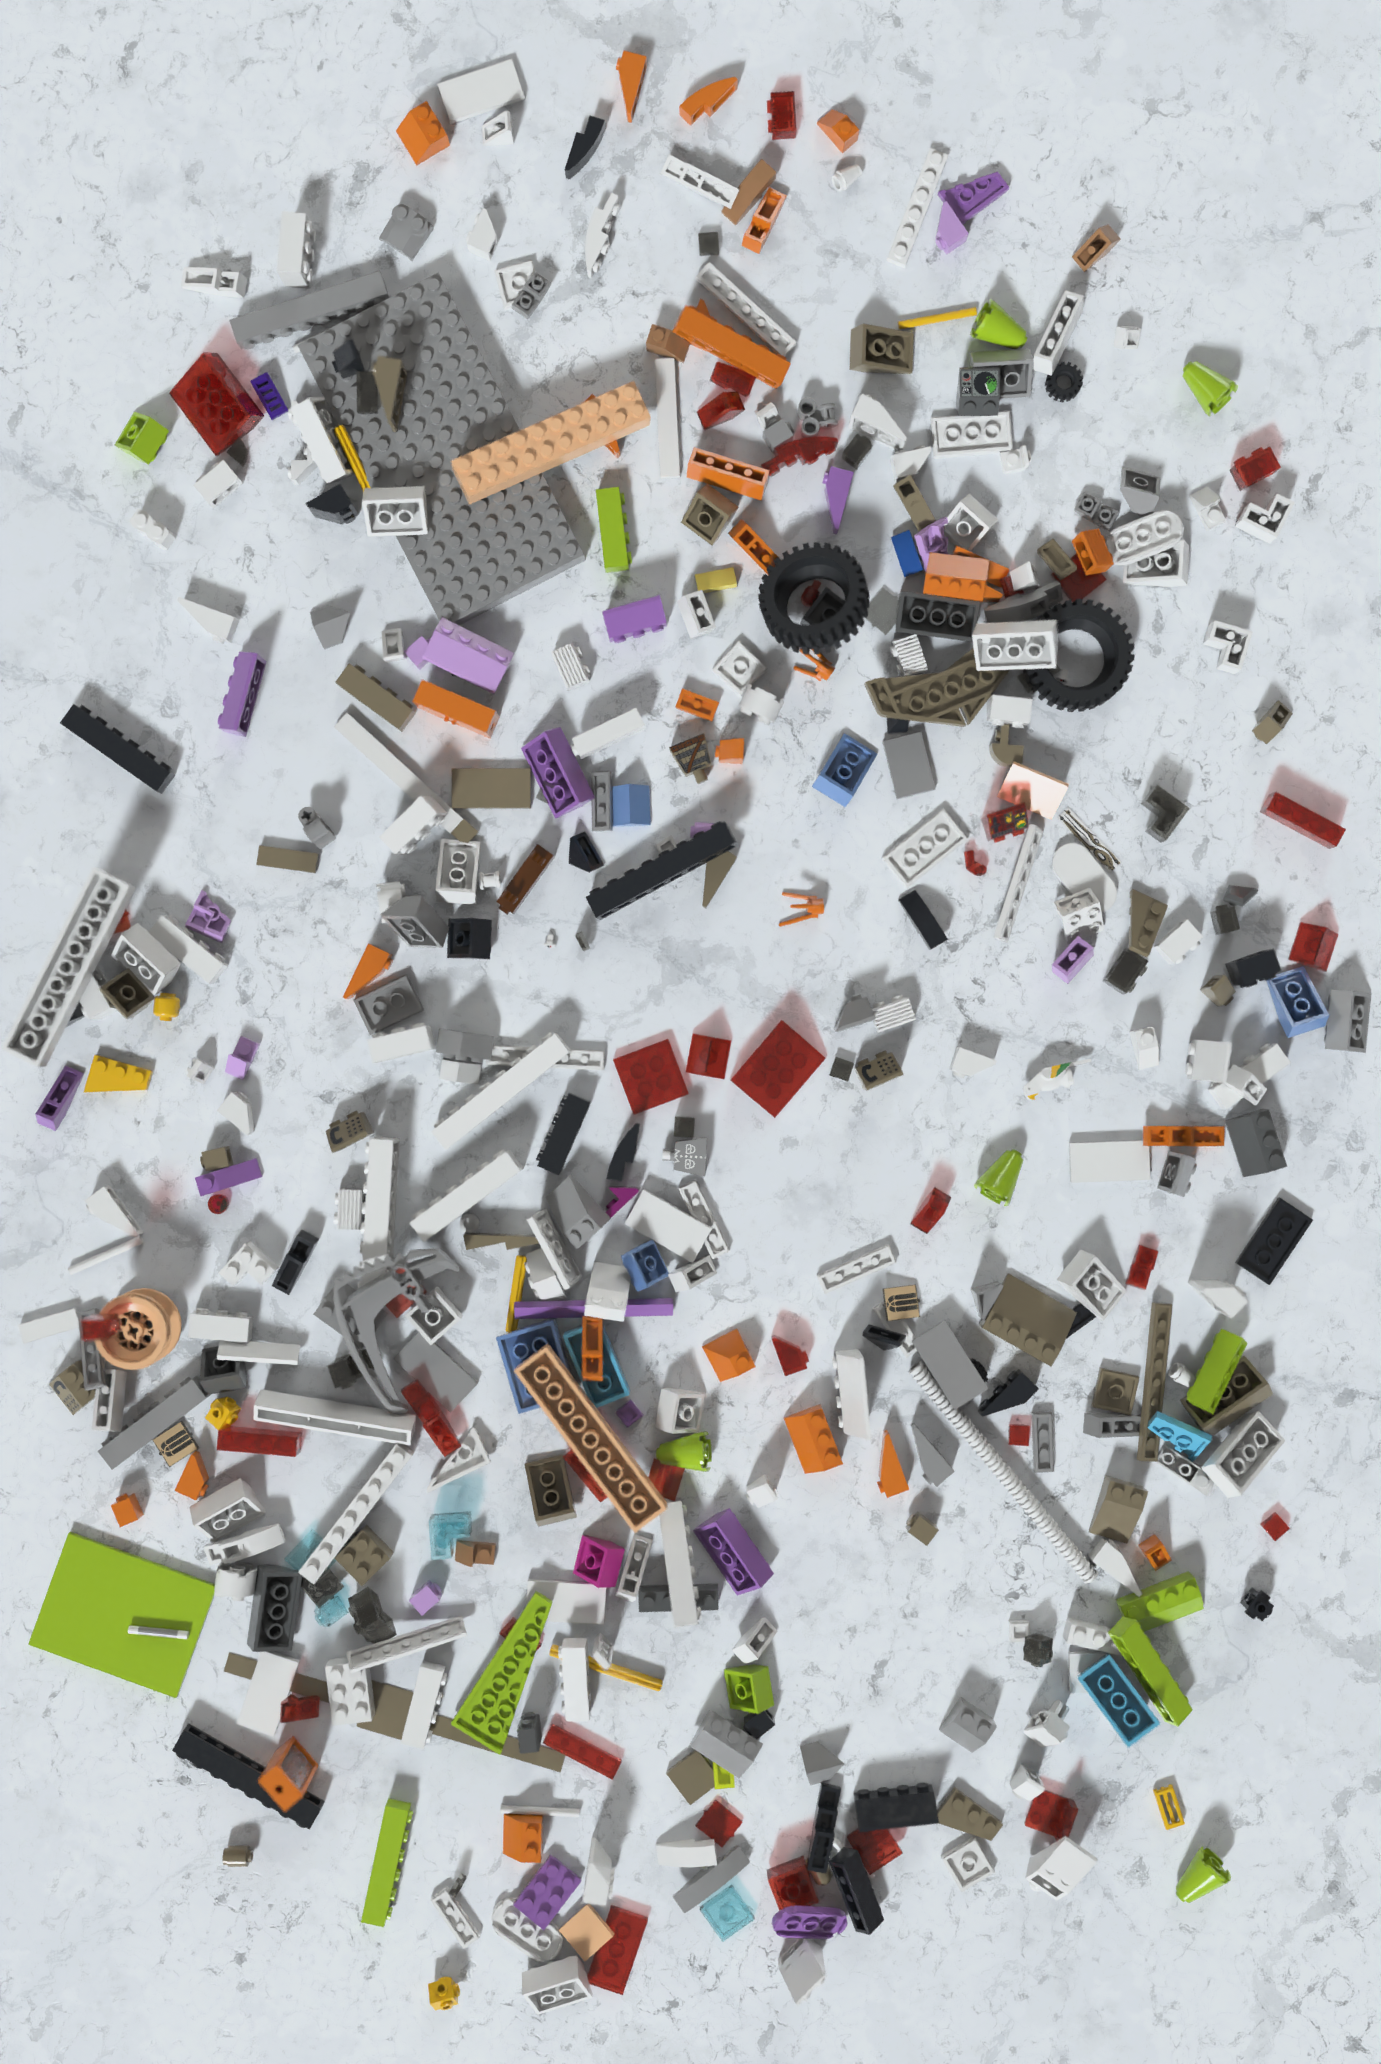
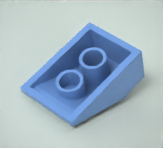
M844 733L812 787L846 807L855 795L877 753Z
M1304 966L1277 974V977L1267 980L1279 1022L1288 1038L1326 1025L1330 1015Z

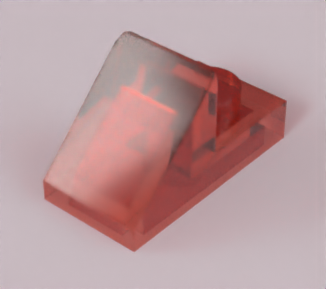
M290 1694L281 1702L280 1723L319 1717L320 1697L314 1695L297 1698L294 1694Z

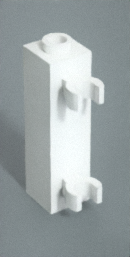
M634 708L572 738L574 744L570 746L574 755H579L583 759L645 729V725L637 708Z

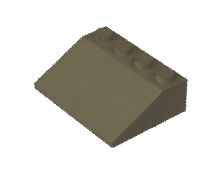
M1007 1273L1002 1282L1004 1287L986 1319H981L979 1325L1052 1367L1063 1347L1077 1312Z

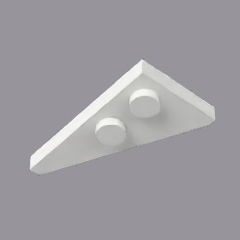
M476 1427L471 1429L454 1454L450 1456L440 1472L430 1482L426 1489L428 1493L491 1463Z

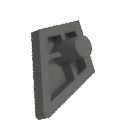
M1229 885L1223 901L1229 902L1231 906L1238 905L1243 907L1257 894L1258 889Z

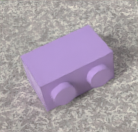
M1077 936L1052 964V972L1068 984L1094 956V948Z

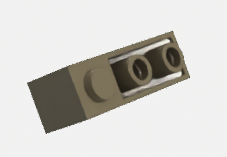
M911 475L893 485L894 490L918 531L936 521Z

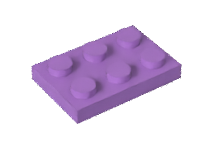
M550 1854L514 1901L513 1906L541 1929L545 1930L581 1883V1878Z

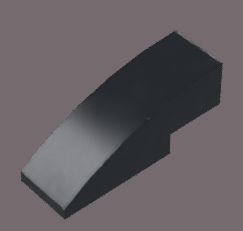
M590 115L584 134L576 132L565 166L566 179L570 180L596 152L606 130L605 120Z
M916 890L898 900L929 950L948 940Z
M636 1123L620 1142L609 1165L606 1179L622 1182L625 1163L634 1162L640 1123Z
M304 1230L299 1232L290 1251L284 1258L272 1287L287 1295L291 1293L309 1261L319 1238Z

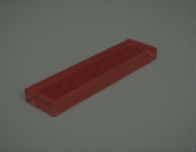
M553 1723L543 1740V1744L612 1780L622 1763L621 1759Z

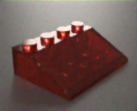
M203 352L169 392L215 456H219L253 430L264 417V414L218 353Z
M780 1020L730 1081L775 1118L826 1058L783 1020Z

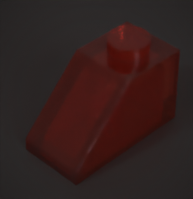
M738 391L722 392L699 409L697 414L703 429L707 430L732 420L742 413L745 408Z
M934 1187L921 1204L910 1224L927 1234L945 1214L951 1197Z
M771 1336L785 1376L807 1369L806 1363L809 1362L806 1351L801 1352L800 1346L781 1337Z

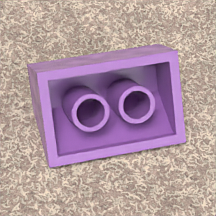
M660 595L602 611L610 642L614 641V643L624 642L627 637L631 636L633 638L642 637L645 635V632L649 631L657 633L663 631V627H667Z

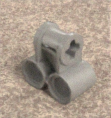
M803 398L800 401L798 417L803 420L801 435L805 440H814L818 435L819 429H829L838 425V421L835 419L834 409L836 407L834 403L816 406L815 401L811 398ZM808 406L812 411L805 413L802 408ZM813 426L815 431L807 432L805 427Z
M304 807L299 811L298 818L304 827L303 831L319 849H322L336 839L329 826L324 823L322 818L311 807Z

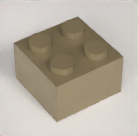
M366 1524L337 1553L334 1559L363 1586L390 1560L394 1552Z

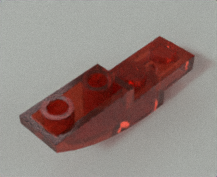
M815 436L785 443L775 448V457L761 464V468L770 470L769 476L771 477L779 473L782 467H790L797 463V459L800 460L802 466L806 463L811 465L819 459V456L823 454L827 456L833 453L838 445V439L836 437Z
M418 1379L401 1389V1393L420 1418L424 1429L444 1457L461 1447V1443L444 1413Z

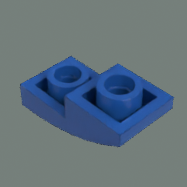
M910 530L891 537L904 577L922 571L923 567Z

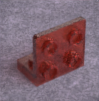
M1044 1790L1043 1793L1032 1799L1024 1824L1029 1828L1054 1836L1057 1842L1065 1836L1069 1838L1079 1809L1074 1800Z

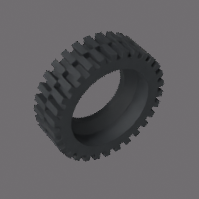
M814 542V548H810L809 544L805 543L802 550L795 546L792 548L794 553L790 555L788 551L782 553L784 559L780 560L777 557L774 560L775 567L769 565L767 568L769 575L763 574V584L759 585L761 593L758 594L759 607L772 637H775L779 644L782 642L783 646L787 649L791 646L793 652L796 653L799 652L800 648H802L803 654L808 655L810 649H813L814 654H820V649L824 648L827 653L831 652V645H835L836 649L842 647L841 640L848 643L851 640L850 633L854 636L858 634L857 626L863 627L865 623L863 617L867 618L868 616L867 608H870V595L862 567L857 563L854 556L850 557L847 550L842 552L841 548L837 545L832 550L830 543H825L823 548H821L819 542ZM827 579L836 583L843 590L845 595L844 606L836 615L824 622L803 625L794 623L788 616L787 604L791 594L799 585L806 581Z
M1076 599L1074 603L1071 600H1067L1062 605L1059 603L1052 609L1050 608L1037 620H1057L1058 634L1073 629L1091 634L1099 642L1104 654L1101 673L1092 683L1082 687H1070L1060 683L1053 677L1048 668L1022 669L1023 674H1028V677L1025 679L1027 684L1032 682L1033 687L1031 690L1033 693L1036 691L1040 693L1038 698L1041 701L1046 698L1049 700L1047 705L1052 707L1056 704L1058 705L1057 709L1061 711L1064 708H1068L1067 712H1073L1078 709V712H1083L1087 708L1091 710L1098 705H1102L1124 686L1123 684L1129 678L1128 673L1133 668V665H1130V663L1134 661L1135 654H1131V651L1135 648L1134 643L1129 644V640L1132 639L1131 632L1125 633L1128 626L1126 623L1119 624L1120 615L1117 614L1113 617L1111 615L1113 609L1110 607L1105 611L1102 609L1104 604L1100 602L1094 606L1093 600L1089 599L1085 603H1082V599Z

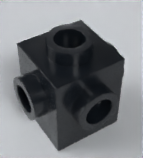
M1253 1587L1244 1595L1240 1602L1246 1608L1244 1612L1252 1619L1257 1617L1261 1621L1271 1615L1272 1608L1274 1607L1269 1601L1271 1598L1262 1590L1258 1592Z

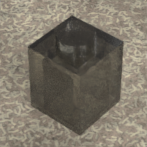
M856 434L843 451L841 458L857 470L870 454L873 445L866 436Z
M1227 904L1215 907L1216 911L1210 912L1215 935L1240 929L1235 906L1228 908Z
M675 1116L674 1136L693 1138L695 1117Z

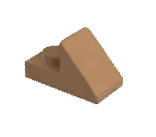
M457 1540L455 1561L469 1567H473L474 1563L494 1565L496 1543Z

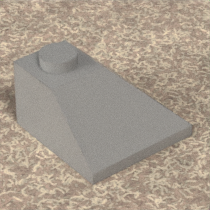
M1122 467L1120 491L1132 512L1139 516H1147L1154 512L1160 497V477Z
M861 995L850 998L851 1002L846 1003L834 1027L835 1032L876 1019L867 997L862 998Z

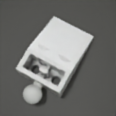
M1065 1836L1029 1858L1025 1879L1029 1881L1032 1890H1042L1057 1901L1074 1889L1097 1863V1858Z

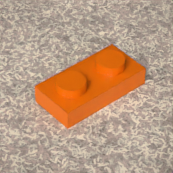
M682 688L675 708L712 722L719 702Z

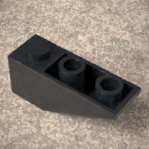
M1020 1369L1014 1370L1007 1376V1381L1003 1385L1000 1384L994 1389L993 1395L989 1399H985L980 1403L978 1412L983 1417L1024 1404L1039 1388Z

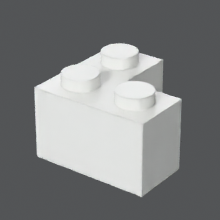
M1278 493L1269 501L1266 509L1250 502L1243 509L1235 526L1270 544L1278 537L1295 502Z
M1216 620L1208 625L1203 644L1221 649L1216 669L1232 674L1242 670L1252 631Z
M249 1241L220 1270L219 1274L232 1286L238 1284L247 1273L262 1285L280 1267Z
M540 1248L526 1253L527 1262L524 1264L527 1273L531 1275V1277H528L531 1289L535 1288L534 1293L537 1300L561 1301L567 1299L565 1290L543 1249Z

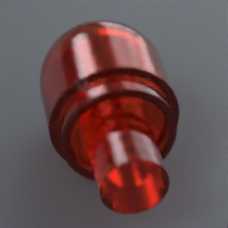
M815 579L812 585L807 586L803 591L801 603L804 606L811 607L819 597L820 581Z

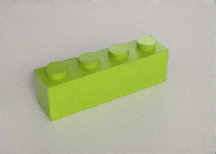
M619 487L595 489L605 572L629 570L628 564H632L631 551L627 552L626 544H630L629 532L624 531V525H627L626 512L622 513L621 506L625 505L624 493H620Z
M1221 1329L1214 1336L1213 1346L1205 1355L1203 1367L1197 1371L1196 1381L1187 1392V1400L1192 1405L1214 1414L1248 1344L1242 1337L1224 1329Z

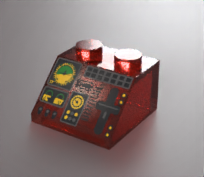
M1025 802L987 814L981 819L987 840H994V843L1006 840V835L1012 834L1015 837L1024 834V830L1029 827Z

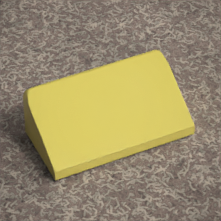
M733 567L695 574L697 590H702L703 593L737 587Z

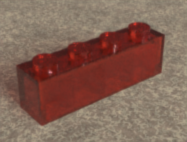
M1278 792L1269 794L1260 810L1266 816L1328 849L1337 847L1346 830Z
M231 1426L218 1430L217 1450L296 1457L301 1452L302 1432Z

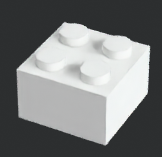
M438 1286L426 1296L432 1305L429 1312L422 1313L416 1305L405 1315L430 1345L463 1317L462 1313Z

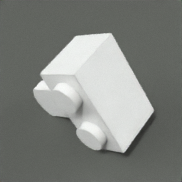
M1056 1700L1051 1705L1049 1711L1044 1710L1036 1715H1032L1023 1732L1040 1747L1063 1743L1068 1736L1067 1731L1070 1727L1063 1721L1069 1711V1707L1063 1705L1061 1700Z

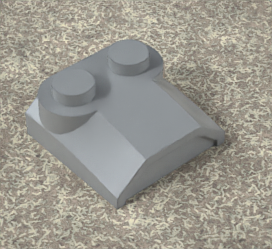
M399 204L393 208L392 217L381 233L379 240L384 241L413 261L434 228L422 215L404 204Z

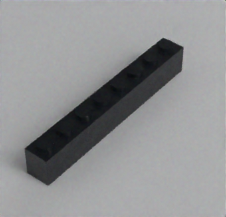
M719 821L713 824L710 830L696 833L693 836L694 838L688 842L684 840L678 843L675 849L661 852L658 855L659 857L653 861L649 859L641 864L642 867L636 870L630 869L624 873L623 877L608 881L606 883L607 886L591 890L589 892L590 895L586 896V899L595 917L602 920L739 846L729 825L725 821L723 823Z
M189 1723L172 1749L179 1758L189 1760L196 1768L210 1772L212 1777L224 1780L231 1788H238L247 1797L259 1800L263 1806L273 1808L282 1817L294 1820L302 1828L310 1830L325 1802L312 1793L305 1791L304 1795L284 1812L258 1782L266 1767Z

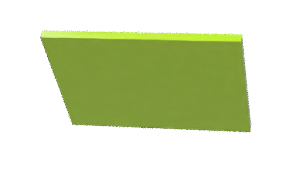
M69 1532L28 1645L177 1698L213 1601L215 1584ZM129 1625L189 1631L188 1639L129 1634L128 1628Z

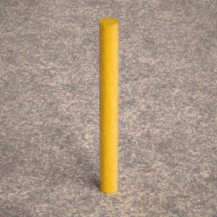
M976 307L898 321V329L976 316L977 310Z

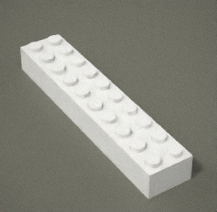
M93 867L2 1047L3 1050L37 1067H46L136 887L101 869Z

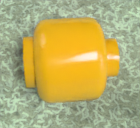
M160 993V996L154 998L153 1014L160 1016L159 1020L172 1021V1017L179 1016L180 999L176 997V994Z

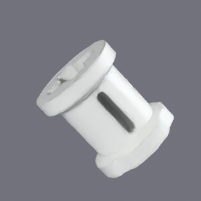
M499 871L485 874L479 872L480 889L484 890L485 887L501 888Z

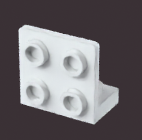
M1091 888L1053 902L1054 908L1062 919L1065 938L1068 944L1072 943L1077 936L1083 939L1104 930L1100 902Z

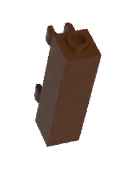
M537 844L496 901L500 904L498 908L507 915L509 912L515 914L555 856Z

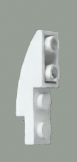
M612 192L603 210L595 207L589 222L585 243V259L588 277L590 278L593 277L595 272L598 273L602 264L600 260L603 254L607 255L610 243L607 234L611 229L613 216L618 215L621 207L619 196Z
M280 1523L246 1531L240 1536L206 1544L203 1548L210 1565L222 1562L227 1564L285 1543L286 1539Z

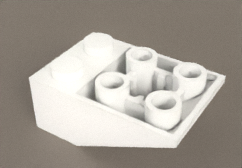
M799 1938L778 1959L779 1971L797 2005L802 2001H806L810 1997L811 1992L816 1987H820L825 1981L826 1972L823 1950L813 1939Z

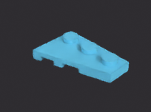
M1159 1411L1148 1421L1147 1428L1164 1441L1173 1443L1175 1449L1186 1453L1188 1459L1192 1462L1212 1441V1435Z

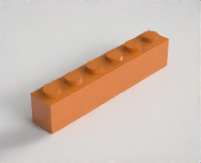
M691 305L684 306L672 330L678 336L775 389L781 386L791 365L783 355H775L765 345H757L752 342L750 337L739 335L732 327L721 325L717 322L716 318L710 315H703L698 308Z

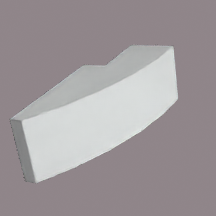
M184 267L181 287L206 294L244 298L247 278L240 272H222L218 268Z
M695 1838L656 1844L658 1865L672 1867L717 1865L714 1839L695 1841Z

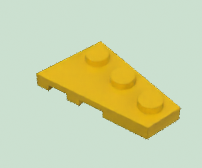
M94 1055L84 1092L148 1090L153 1071L104 1056Z

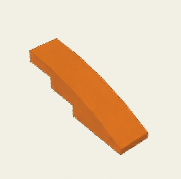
M1143 1126V1146H1224V1126Z

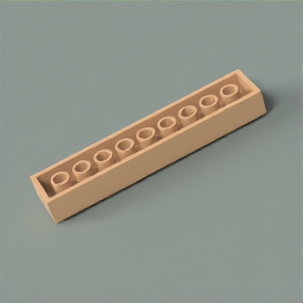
M632 381L451 461L452 470L470 505L650 425L651 416L635 382Z
M548 1343L515 1368L514 1372L634 1533L667 1509L665 1499Z

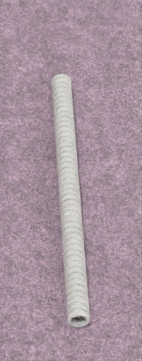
M923 1362L914 1364L909 1369V1374L913 1375L912 1378L917 1379V1384H921L920 1387L925 1389L924 1392L929 1394L928 1397L933 1399L932 1402L937 1403V1408H941L940 1411L945 1413L944 1416L949 1418L948 1421L953 1422V1427H957L956 1430L960 1431V1435L964 1436V1440L969 1441L968 1445L972 1446L974 1451L976 1450V1454L980 1455V1459L984 1460V1464L988 1465L990 1470L992 1469V1473L996 1474V1478L1000 1479V1483L1004 1484V1488H1008V1492L1012 1493V1497L1016 1498V1502L1020 1503V1507H1024V1511L1028 1512L1027 1514L1029 1517H1032V1521H1036V1526L1039 1527L1040 1531H1044L1043 1534L1048 1536L1047 1539L1051 1541L1052 1545H1056V1550H1060L1059 1553L1063 1555L1067 1563L1072 1564L1071 1568L1075 1569V1572L1079 1574L1083 1582H1092L1097 1577L1098 1571L1094 1570V1566L1090 1565V1561L1086 1560L1081 1551H1078V1547L1074 1546V1542L1070 1541V1537H1066V1533L1062 1532V1528L1058 1527L1059 1525L1057 1522H1054V1518H1050L1051 1515L1046 1513L1047 1510L1042 1508L1043 1505L1041 1503L1038 1504V1499H1034V1494H1030L1031 1491L1026 1489L1027 1486L1022 1484L1023 1481L1018 1480V1475H1014L1015 1472L1010 1470L1011 1467L1007 1466V1462L1002 1461L1003 1457L998 1456V1451L991 1447V1443L987 1442L986 1437H982V1432L979 1433V1429L975 1428V1424L971 1423V1419L967 1418L965 1413L963 1414V1410L959 1408L954 1410L941 1387L935 1381L934 1376H931V1372L927 1371L926 1366H923Z

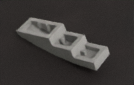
M736 1845L723 1858L719 1857L717 1859V1865L709 1866L706 1870H700L672 1897L683 1913H686L725 1885L746 1867L750 1860L740 1846Z

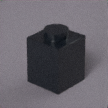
M768 1709L759 1714L750 1712L744 1717L743 1727L750 1736L753 1735L756 1740L775 1726V1718Z

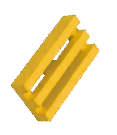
M1169 1784L1166 1788L1164 1786L1160 1787L1159 1790L1154 1789L1153 1793L1165 1829L1168 1830L1184 1825L1185 1822L1172 1784ZM1169 1792L1171 1794L1179 1821H1175L1171 1805L1167 1796V1793ZM1159 1795H1163L1168 1810V1814L1171 1820L1170 1824H1168L1167 1817Z

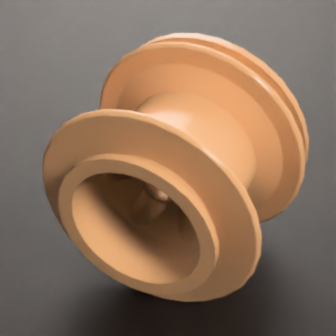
M149 1288L134 1289L115 1297L102 1308L94 1327L95 1343L101 1355L114 1366L131 1370L142 1369L162 1359L175 1348L181 1334V1316L174 1302L162 1292ZM136 1312H139L141 1314L140 1319L136 1318ZM148 1320L152 1322V1328L147 1326ZM138 1328V1332H133V1329ZM149 1335L151 1341H146L145 1336Z

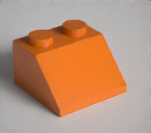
M427 101L410 110L396 129V133L416 166L450 146L445 130Z
M504 1813L503 1854L521 1863H541L543 1854V1815Z

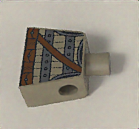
M704 733L669 747L671 755L685 777L694 774L697 784L708 780L705 769L711 767V760Z

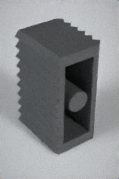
M529 1712L523 1714L520 1718L517 1736L519 1752L521 1754L538 1752L540 1750L542 1732L539 1714Z

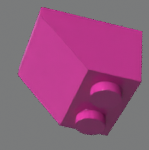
M582 1535L573 1574L598 1588L616 1587L625 1548L611 1541Z

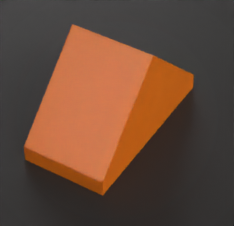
M1155 1534L1138 1545L1155 1571L1172 1561L1163 1543Z

